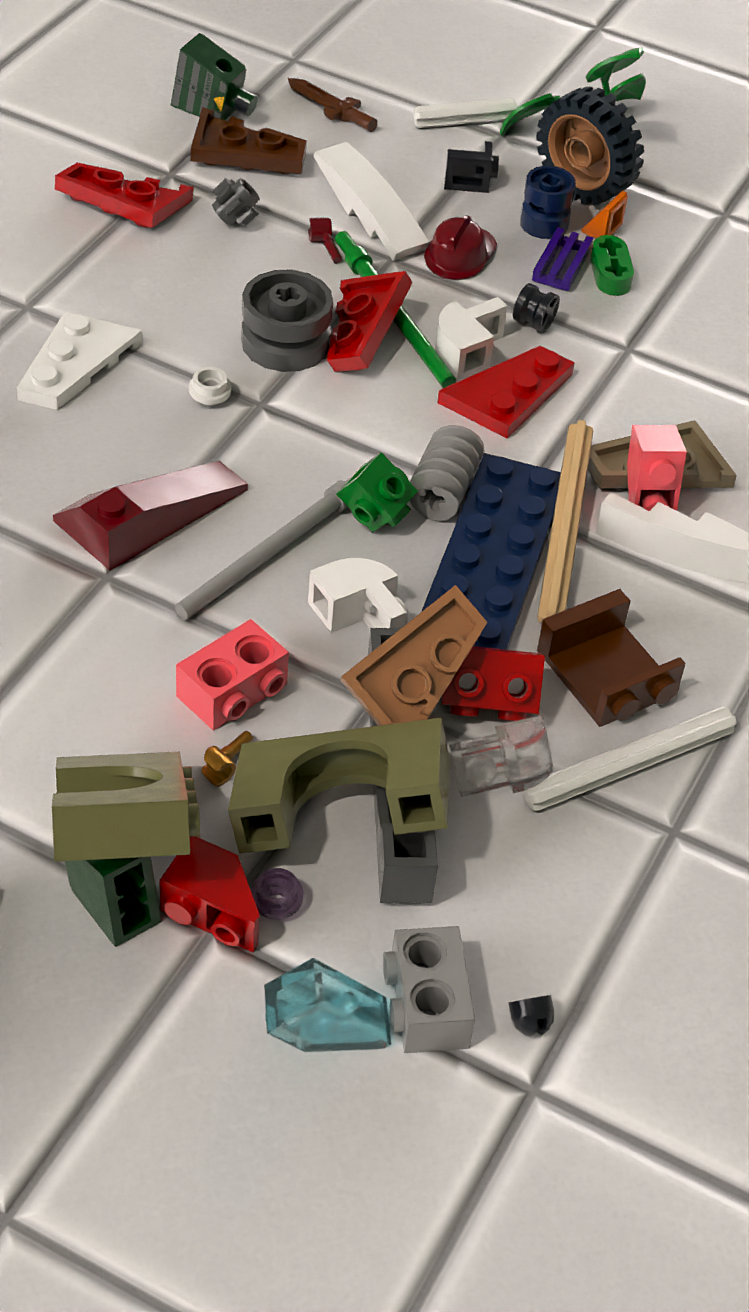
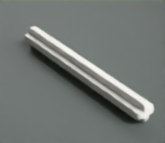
M719 707L529 782L524 786V800L528 803L531 810H542L734 732V725L737 724L736 718L731 714L729 708Z

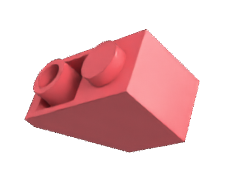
M632 425L627 459L628 497L630 502L648 511H651L658 502L676 511L678 508L687 451L676 425Z

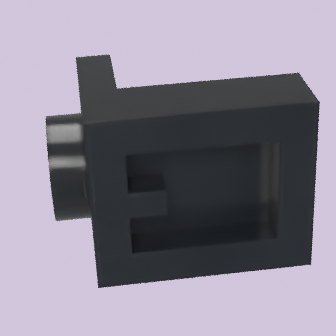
M485 141L483 152L448 149L444 189L488 193L490 178L497 179L499 156L492 154V142Z

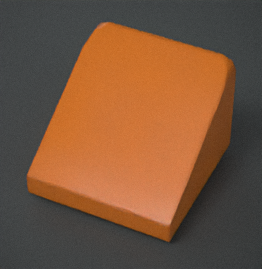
M622 190L581 229V232L593 238L612 235L623 224L628 198L627 192Z

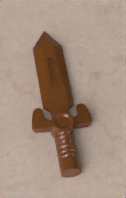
M288 78L290 88L326 107L323 109V113L330 120L351 121L369 132H373L376 129L378 120L359 109L361 107L360 100L352 97H346L345 100H341L307 80Z

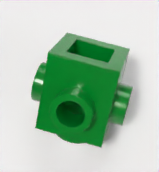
M380 452L362 465L336 495L350 508L358 522L366 525L374 532L386 523L391 527L397 525L411 511L407 503L418 490L409 482L406 474L400 468L394 466Z

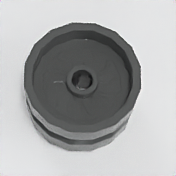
M289 269L272 270L259 274L247 283L242 293L243 321L241 324V341L243 351L251 361L267 369L292 372L314 367L326 358L331 339L330 322L333 315V297L331 290L321 279L306 272Z

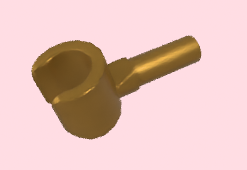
M244 731L221 750L217 746H212L205 751L204 761L207 764L202 767L201 773L214 786L225 784L234 775L236 765L231 760L240 751L242 743H248L253 740L252 734L249 731Z

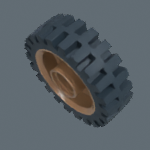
M584 87L565 94L541 114L543 117L539 119L537 125L541 130L536 133V140L542 142L537 147L538 154L546 156V159L541 162L542 165L556 166L570 172L576 182L573 200L576 201L580 198L581 203L586 205L591 202L593 205L606 202L617 196L622 190H626L639 177L641 173L639 169L643 167L644 159L639 157L644 153V145L636 143L642 138L640 129L633 130L631 127L637 123L633 115L626 118L624 114L628 108L624 103L616 106L617 97L611 93L605 96V90L601 88L593 90V87Z

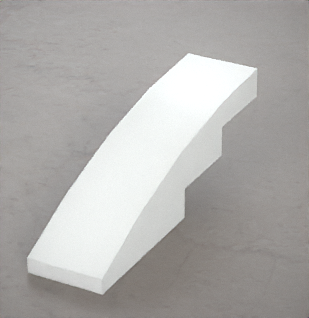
M344 142L314 152L313 157L347 215L356 214L370 239L377 236L380 238L392 261L426 249L429 240L409 209L383 176L348 142Z
M612 492L602 501L596 534L637 553L683 569L725 580L749 583L748 532L708 512H705L696 521L660 502L651 511H648Z

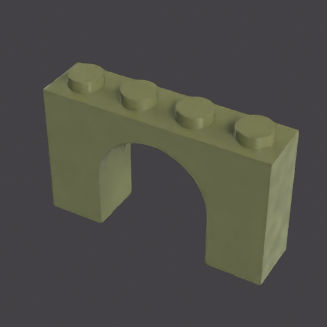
M442 717L242 743L228 807L239 854L291 848L294 822L299 808L316 794L346 784H373L386 789L395 835L447 829L450 760Z
M180 751L57 757V793H53L52 798L54 862L190 855V837L200 836L199 804L197 803L196 790L194 789L192 767H182Z

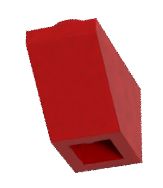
M190 837V855H176L159 880L160 911L166 913L179 924H191L213 934L217 940L225 945L239 946L254 953L259 942L260 914L238 855L199 837Z

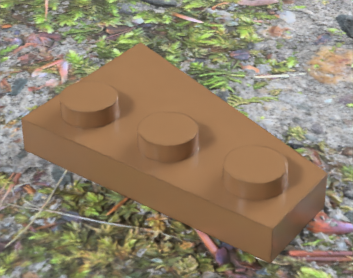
M455 585L342 675L340 681L378 726L426 720L480 636L487 621Z

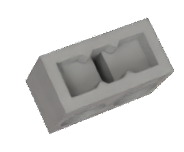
M459 926L395 930L392 951L383 953V972L385 984H394L396 998L390 999L389 1006L392 1032H401L404 1053L469 1049L475 1016ZM424 964L429 966L430 968H421L416 965ZM421 1011H434L439 1015L431 1016L424 1014Z

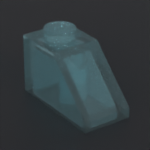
M311 958L264 985L267 1034L303 1052L384 1049L391 1045L386 997L315 958Z

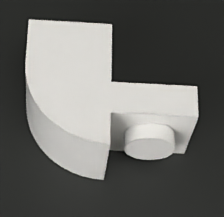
M499 297L467 309L455 300L446 305L440 312L435 351L455 376L456 382L490 368L493 341L503 338L508 307Z
M345 558L310 570L308 603L331 633L362 620L369 628H402L408 621L407 609L403 601L396 597L398 575L386 565L365 558Z

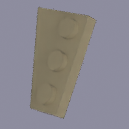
M696 420L677 424L676 427L687 451L681 488H733L737 476ZM631 436L591 445L588 472L599 488H628L627 459Z

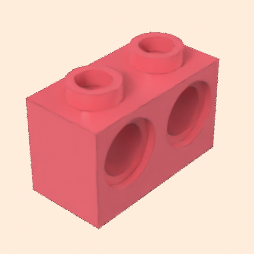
M250 619L176 664V697L214 731L228 721L239 719L248 708L266 697L276 695L287 684L289 652Z

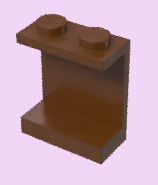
M621 589L544 618L537 647L538 653L545 655L547 664L599 727L616 720H626L637 711L656 703L664 704L670 701L679 691L686 664L681 657L662 665L656 663L625 627L631 600Z

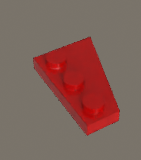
M78 162L55 175L54 188L69 195L73 200L85 201L102 208L106 213L120 215L134 221L138 226L153 228L192 202L194 187L182 184L179 186L178 191L160 187V180L146 177L144 181L125 180L124 174L121 171Z
M406 271L341 280L340 290L343 293V299L337 302L335 311L339 316V322L332 329L327 361L334 372L362 370L369 367L413 283Z
M538 346L439 390L437 403L507 439L573 375L575 362L554 351Z

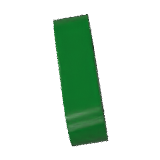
M612 235L597 237L593 241L590 262L598 289L612 296H621L628 293L631 289L634 268L627 244L621 238Z

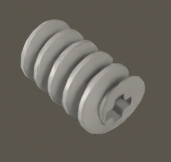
M459 425L444 426L433 433L410 480V483L418 490L411 498L410 503L421 515L436 521L448 520L456 515L464 494L469 487V483L484 454V443L479 435L471 429Z

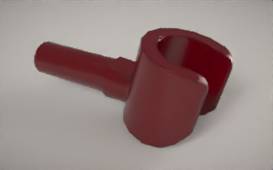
M326 217L309 218V241H323V245L326 247L333 263H340L342 257L332 237L331 219Z

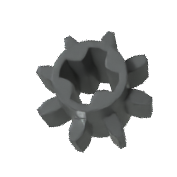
M225 178L212 190L217 196L212 207L220 219L227 225L232 226L237 222L239 225L243 223L246 226L259 214L254 207L260 198L252 186L244 179L239 178L234 182L232 179L229 181Z

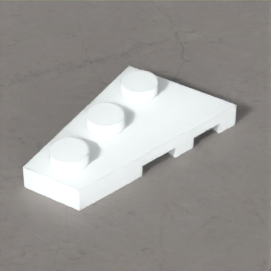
M65 311L18 384V400L55 410L60 409L91 384V377L103 367L110 369L119 362V354L127 348L134 350L142 344V330Z

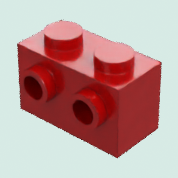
M473 646L441 696L440 702L444 705H450L449 713L478 716L479 708L498 710L499 719L526 721L527 713L539 714L545 655L535 652ZM464 674H474L475 683L471 687L463 688L459 686V680ZM513 679H522L523 686L520 691L516 693L508 691V685Z

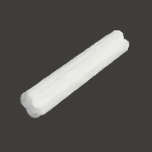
M513 98L417 106L414 108L413 120L417 128L506 120L517 108V103Z

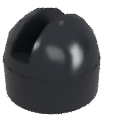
M551 995L508 1003L511 1020L515 1028L523 1035L533 1037L536 1032L543 1035L554 1022V1007Z

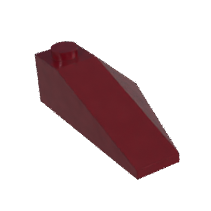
M215 461L115 486L87 495L53 514V522L110 571L248 490V483L221 461Z

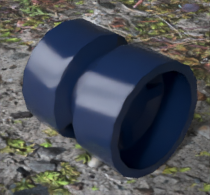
M546 165L529 171L526 176L525 200L522 203L520 226L526 233L540 239H551L557 227L565 229L564 234L569 227L571 204L576 186L575 178L570 172L560 167Z

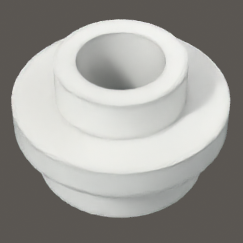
M203 367L194 373L189 383V393L199 403L216 405L230 397L231 382L223 370L216 367Z

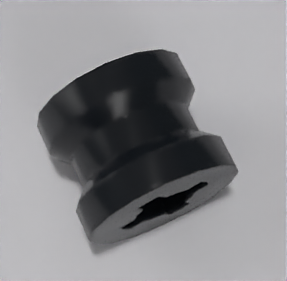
M528 283L517 297L513 308V319L519 323L530 322L536 330L545 332L551 326L557 314L560 296L552 292L544 294L540 292L539 287Z

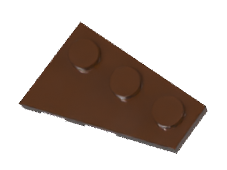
M202 107L191 145V161L211 166H235L245 170L261 169L277 171L281 174H302L307 140L267 127L256 131L244 127V120L231 117L228 122L214 117V110Z

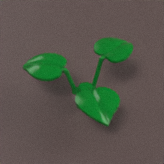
M643 47L630 49L601 61L586 74L587 82L590 83L600 78L602 87L605 90V96L610 93L617 97L616 102L625 99L641 100L646 85V78L643 73L622 81L611 90L608 81L612 73L635 63L643 55ZM548 93L517 107L504 121L500 129L501 137H503L510 126L526 117L545 110L550 104L561 98V96H553L552 93Z

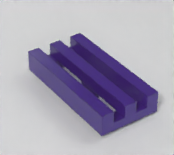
M557 227L533 269L532 281L569 291L592 249L594 238L586 236L584 241L578 240L579 233L573 231L567 237L564 236L565 229ZM563 246L548 275H545L559 247ZM572 250L578 251L563 280L557 278Z

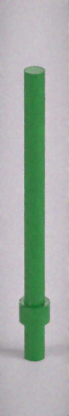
M347 231L339 232L335 237V242L345 254V262L352 272L361 277L379 275L372 266L373 260L365 248L358 246ZM401 305L393 319L397 327L442 388L456 383L455 376Z

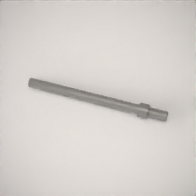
M339 480L325 490L322 499L177 603L175 611L178 616L183 620H187L334 511L342 512L348 506L336 493L347 481Z

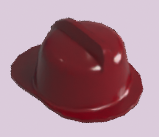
M471 216L449 218L436 228L433 239L426 247L424 259L426 266L432 273L444 279L464 280L477 275L484 268L495 252L497 243L494 236L472 221Z

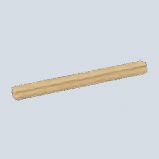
M578 420L577 424H570L567 431L537 620L542 623L544 618L562 612L567 608L593 438V428L586 425L584 420Z

